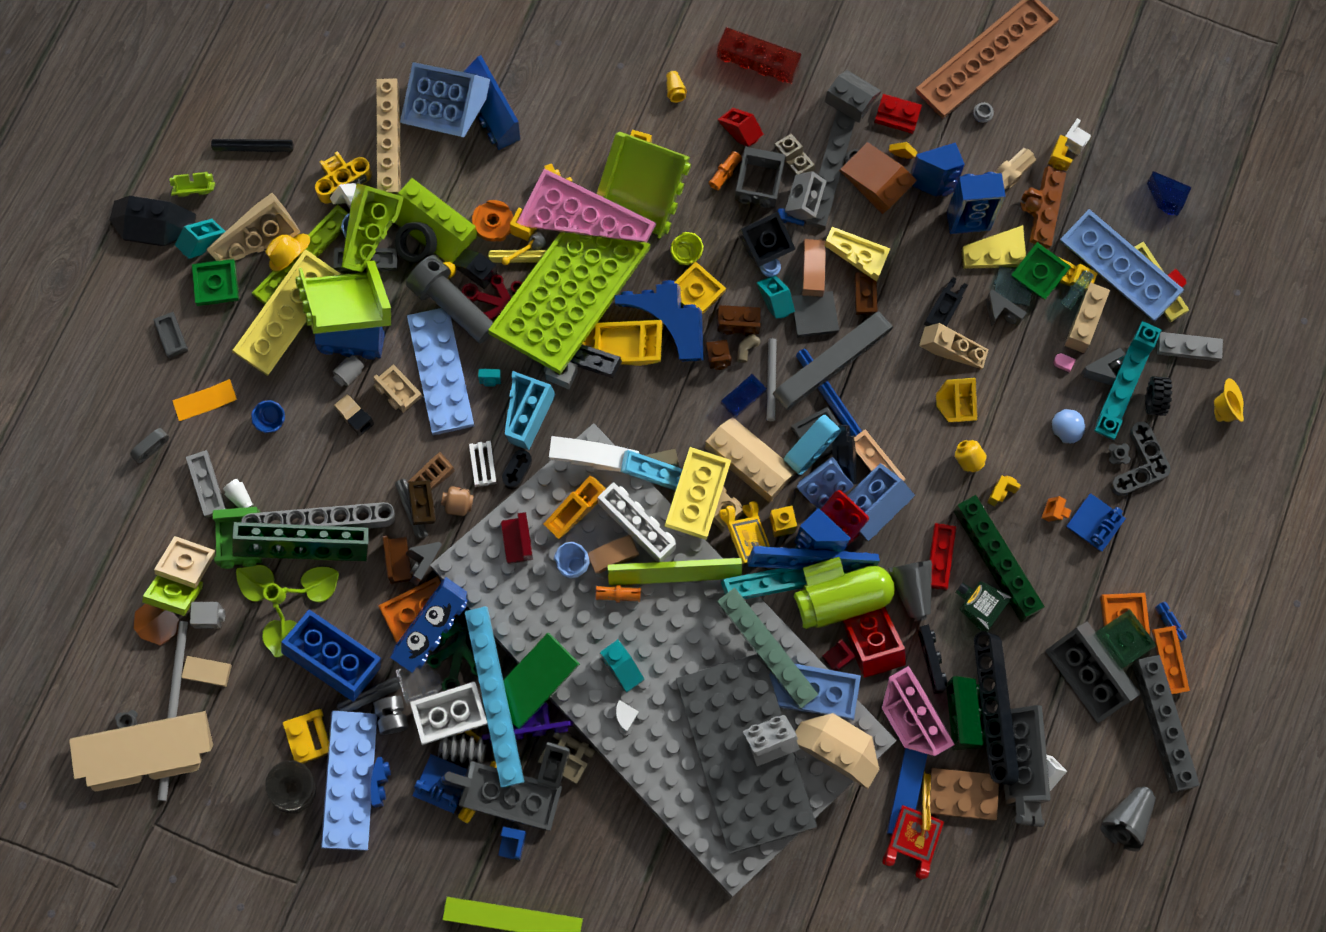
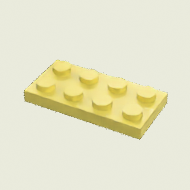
M690 447L664 527L707 540L731 460Z

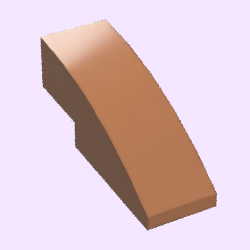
M804 239L802 295L823 297L825 288V240Z

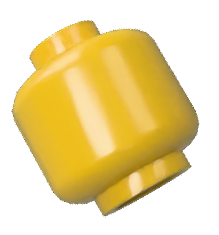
M964 440L958 444L954 457L964 471L977 472L984 467L987 455L977 441Z

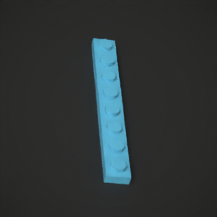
M484 606L465 611L501 788L525 783L488 607Z

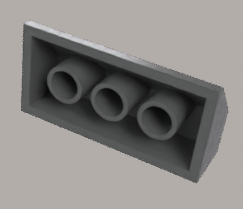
M1088 621L1076 627L1045 650L1097 723H1100L1141 694Z

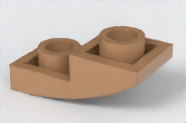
M631 535L609 542L588 553L590 562L597 574L606 571L608 565L624 564L639 555Z

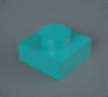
M479 369L478 378L480 384L487 387L501 384L500 369Z

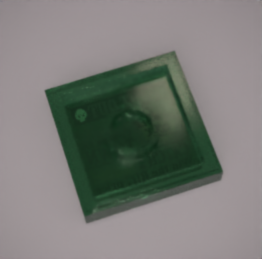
M1128 610L1095 632L1121 669L1157 646L1131 610Z

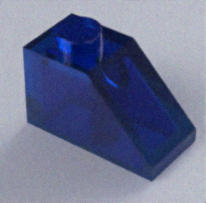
M1154 171L1147 181V185L1158 208L1169 215L1178 216L1192 187Z

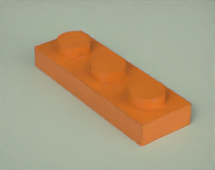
M1176 626L1152 630L1157 655L1161 657L1171 693L1177 694L1190 691Z

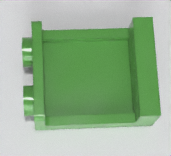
M257 507L213 510V520L216 524V557H214V562L221 566V568L230 569L234 568V565L241 564L244 567L256 566V563H262V558L232 556L234 522H241L247 514L261 513Z

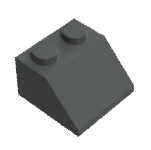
M846 70L838 75L828 89L825 102L860 123L880 95L881 90Z

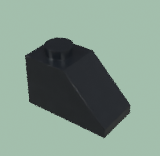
M464 249L452 263L456 266L457 270L483 289L490 284L491 278L497 275L496 264L481 253Z

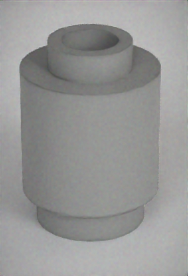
M351 355L349 358L346 357L332 371L335 375L333 379L340 386H349L362 373L364 365L354 355Z

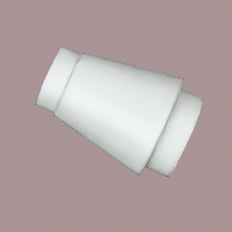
M235 479L223 488L226 492L224 495L238 508L253 506L243 482Z

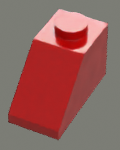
M732 108L718 119L719 123L740 144L751 146L764 135L754 114Z

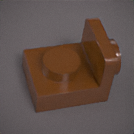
M727 340L706 342L710 369L724 370L731 366L732 359L729 354Z

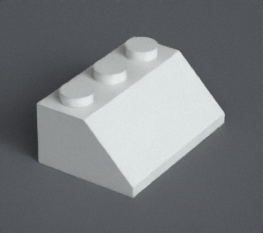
M475 682L410 702L422 745L488 724Z

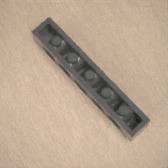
M1156 655L1139 659L1132 664L1170 792L1172 794L1193 789L1200 784L1161 657Z

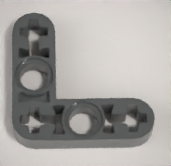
M1137 422L1130 430V437L1144 465L1115 477L1111 483V491L1117 496H1125L1159 482L1170 473V465L1151 427L1146 422ZM1138 428L1145 431L1143 436L1141 434L1137 435L1136 431ZM1146 446H1152L1155 449L1156 453L1154 456H1148L1145 453ZM1157 465L1159 468L1163 467L1164 471L1162 474L1155 471ZM1136 473H1143L1146 481L1139 483L1135 479ZM1130 479L1131 483L1127 484L1124 487V490L1122 489V487H1117L1119 481L1121 484H1123L1125 482H1128V480Z

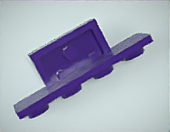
M544 703L521 729H518L512 723L516 740L524 739L525 734L532 733L533 737L546 735V731L554 730L555 733H563L568 731V727H573L572 721L551 724L548 703ZM490 734L482 735V740L492 744Z

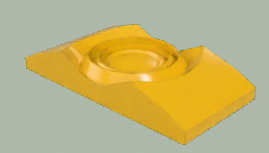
M662 320L597 323L583 342V345L621 357L622 362L620 365L642 366L661 362Z

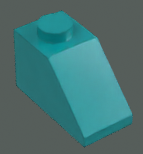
M213 219L190 224L183 227L175 246L183 255L190 259L203 255L207 248L226 231Z
M777 276L768 277L756 282L769 312L776 319L785 318L790 313L795 312L790 289Z
M619 639L600 652V658L626 693L645 680Z

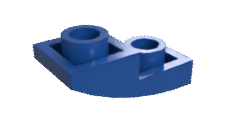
M382 757L376 759L371 777V802L374 808L383 806L386 794L384 786L380 787V784L388 782L387 776L391 775L389 763L384 762Z

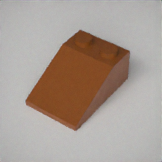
M868 142L839 170L882 214L917 181L901 164Z

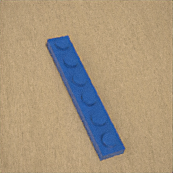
M753 546L747 561L748 567L803 570L804 567L840 557L843 571L852 572L868 566H877L880 559L878 554L867 552L856 553Z

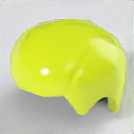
M683 232L671 243L670 253L673 260L680 265H691L701 257L704 246L701 238L695 233Z

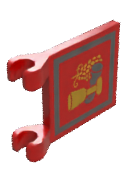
M901 805L882 863L886 866H893L898 852L921 861L915 876L919 879L928 878L930 864L944 821L931 816L930 830H924L922 812Z

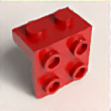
M841 490L834 492L820 509L851 538L848 545L857 539L860 535L858 533L869 521V516Z

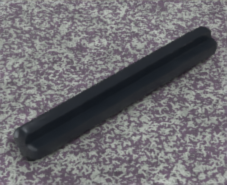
M212 139L211 148L213 151L292 152L294 143L288 139Z

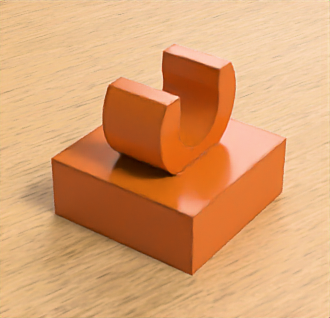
M1060 496L1048 499L1042 519L1048 522L1059 519L1063 520V517L1068 519L1071 510L1064 507L1066 499Z

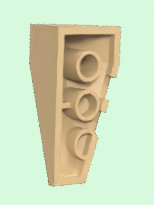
M271 193L233 224L207 248V251L216 261L229 259L236 261L244 258L245 255L257 251L258 253L265 251L264 249L268 247L269 243L278 236L289 235L293 238L300 233V230L285 207Z

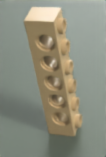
M397 78L377 79V189L396 195L401 190L400 89Z

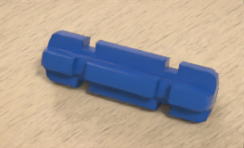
M1162 602L1155 607L1158 615L1162 616L1161 619L1166 627L1176 626L1180 643L1187 638L1184 630L1180 629L1181 625L1173 612L1169 611L1170 607L1168 604Z

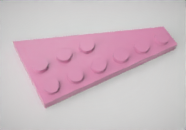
M546 169L543 170L517 221L518 224L529 228L647 243L656 225L655 222Z

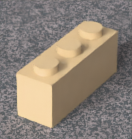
M1090 282L1084 292L1064 346L1085 353L1091 343L1110 292L1109 289Z

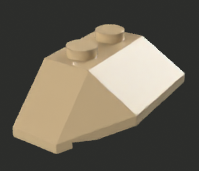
M833 713L802 721L799 724L795 733L800 749L864 788H869L879 771L872 736Z

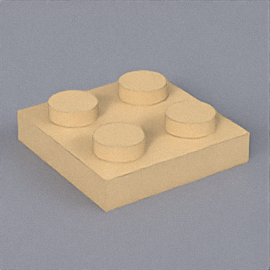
M174 536L155 567V574L196 589L215 557V550Z

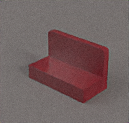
M526 512L517 513L518 518L501 521L508 564L533 560Z

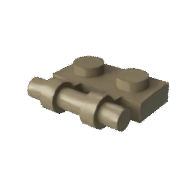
M567 732L554 733L553 738L559 740V746L565 747L568 745L577 751L575 756L569 755L563 773L564 778L577 785L588 766L587 763L581 760L583 755L592 759L596 751L589 748V744L573 739L572 735ZM544 749L542 755L540 756V758H539V760H538V763L541 764V765H542V761H543L545 749Z

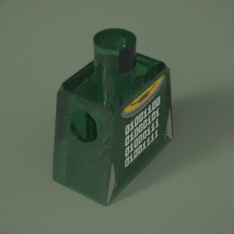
M981 581L974 590L962 582L955 592L966 600L961 606L960 611L980 631L986 632L1012 598L1010 595Z

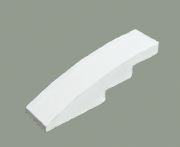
M551 436L549 460L568 461L574 465L593 466V469L621 472L624 451L630 450L639 453V451L598 442Z

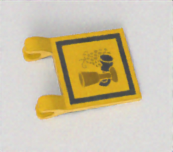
M755 501L749 502V505L747 504L742 507L744 514L748 517L746 519L735 521V509L733 506H727L719 511L720 518L727 524L742 564L748 563L747 559L753 546L770 547L758 516L759 507Z

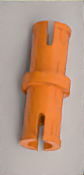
M732 151L725 162L718 166V171L708 182L710 187L717 191L720 190V187L727 178L733 175V170L742 161L739 153Z
M616 585V587L596 586V600H616V603H620V601L640 602L641 588L621 587V585Z

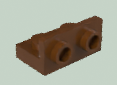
M719 305L717 332H722L726 335L743 333L746 336L759 334L761 308Z

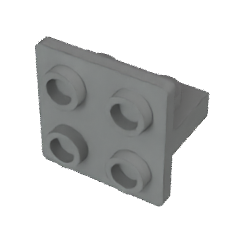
M785 715L773 717L767 722L753 725L743 731L757 766L800 750L797 743V735Z

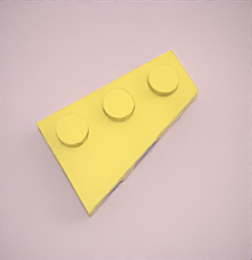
M1023 225L963 246V269L1018 267L1026 257Z
M834 227L831 228L824 245L875 281H878L890 248Z

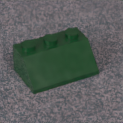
M952 676L948 681V685H946L951 739L955 744L952 746V750L979 749L986 740L985 730L981 729L980 720H983L982 707L978 705V698H980L979 685H976V679Z

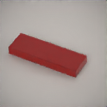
M940 523L934 524L929 560L932 561L931 588L946 591L948 589L956 526Z

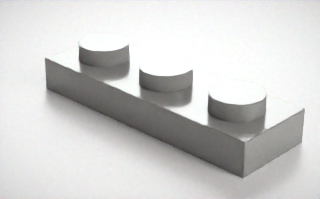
M1161 332L1157 345V354L1211 361H1221L1223 339Z
M205 450L187 456L186 460L204 517L213 516V510L226 509L208 451Z

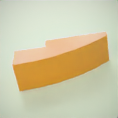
M589 476L543 524L558 539L562 538L598 504V496L606 488L595 477Z

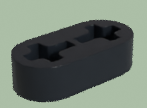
M518 450L512 456L502 475L503 484L506 488L513 490L519 488L532 465V458L529 452ZM525 456L527 463H522L520 468H518L519 461L517 458ZM516 471L517 473L515 477L517 481H512L511 483H509L507 477H512L514 472Z

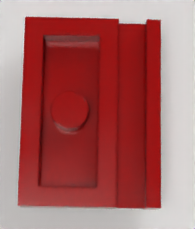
M883 94L874 123L913 134L922 105Z

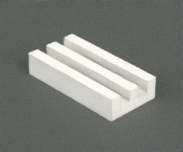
M491 441L469 444L475 487L497 484ZM483 448H487L490 480H487ZM476 449H479L483 481L478 479L475 457Z

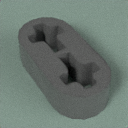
M162 428L154 430L132 449L130 456L137 463L146 461L167 443L169 435Z

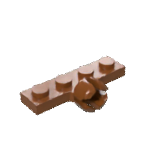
M1051 166L1044 168L1040 190L1032 187L1029 188V190L1023 193L1021 198L1026 204L1020 202V208L1034 217L1029 242L1033 244L1038 242L1046 249L1052 246L1066 172Z

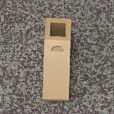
M941 323L925 327L919 344L920 347L937 356L983 369L988 349Z

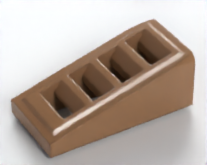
M439 452L409 481L426 480L423 476L427 474L432 480L430 483L432 491L455 470L451 463ZM439 463L445 468L443 471L437 466ZM434 469L439 475L435 477L430 470Z

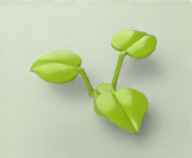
M256 565L236 569L237 582L243 595L254 602L262 601L264 598L273 603V607L280 617V621H270L263 630L264 644L274 657L284 656L281 653V642L297 624L293 620L285 621L284 615L279 608V604L284 602L286 598V593L303 594L307 592V596L311 601L324 602L335 591L339 576L338 571L329 567L310 569L301 578V584L305 589H291L287 587L281 588L275 584L273 572L266 566Z

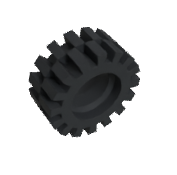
M1150 377L1148 387L1146 388L1147 394H1145V410L1147 414L1160 416L1168 414V409L1171 406L1170 402L1172 401V381L1170 378Z

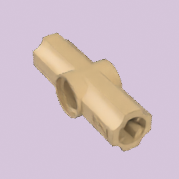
M1023 148L1009 162L1005 161L995 172V174L1002 173L1004 189L1015 185L1022 174L1035 163L1036 158L1033 152Z

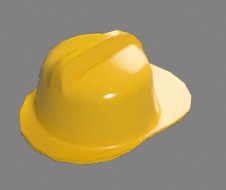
M303 233L297 234L293 238L289 235H281L274 238L265 251L270 258V268L276 272L287 268L309 246L310 237Z
M1228 378L1225 381L1224 392L1214 400L1215 418L1218 422H1231L1235 420L1243 422L1242 393L1236 382Z

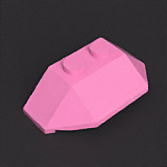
M908 666L890 676L882 709L904 748L936 756L954 746L955 744L910 667Z

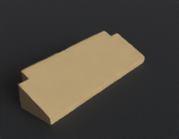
M206 711L75 737L69 740L74 779L86 777L87 787L90 786L93 791L139 783L142 780V775L146 774L151 779H160L197 771L202 761L201 753L209 752L213 747Z

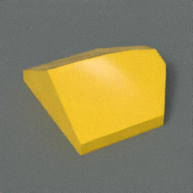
M976 378L946 380L936 393V407L948 422L977 420Z

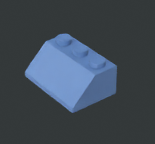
M880 463L847 496L869 516V521L859 532L869 541L915 495L901 478Z

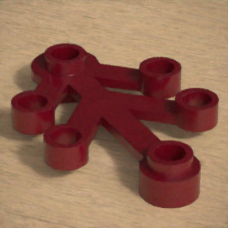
M494 275L491 278V285L497 289L501 298L479 292L478 287L472 283H468L462 288V293L471 302L478 300L498 306L488 312H483L490 320L498 317L511 300L501 275ZM496 279L501 280V283L495 284L494 281ZM514 281V282H512V284H511V291H512L513 294H515V293L517 292V290H514V289H513L514 286H516V285L521 286V285H522V282H520V281ZM469 292L475 293L472 297H468L467 294Z

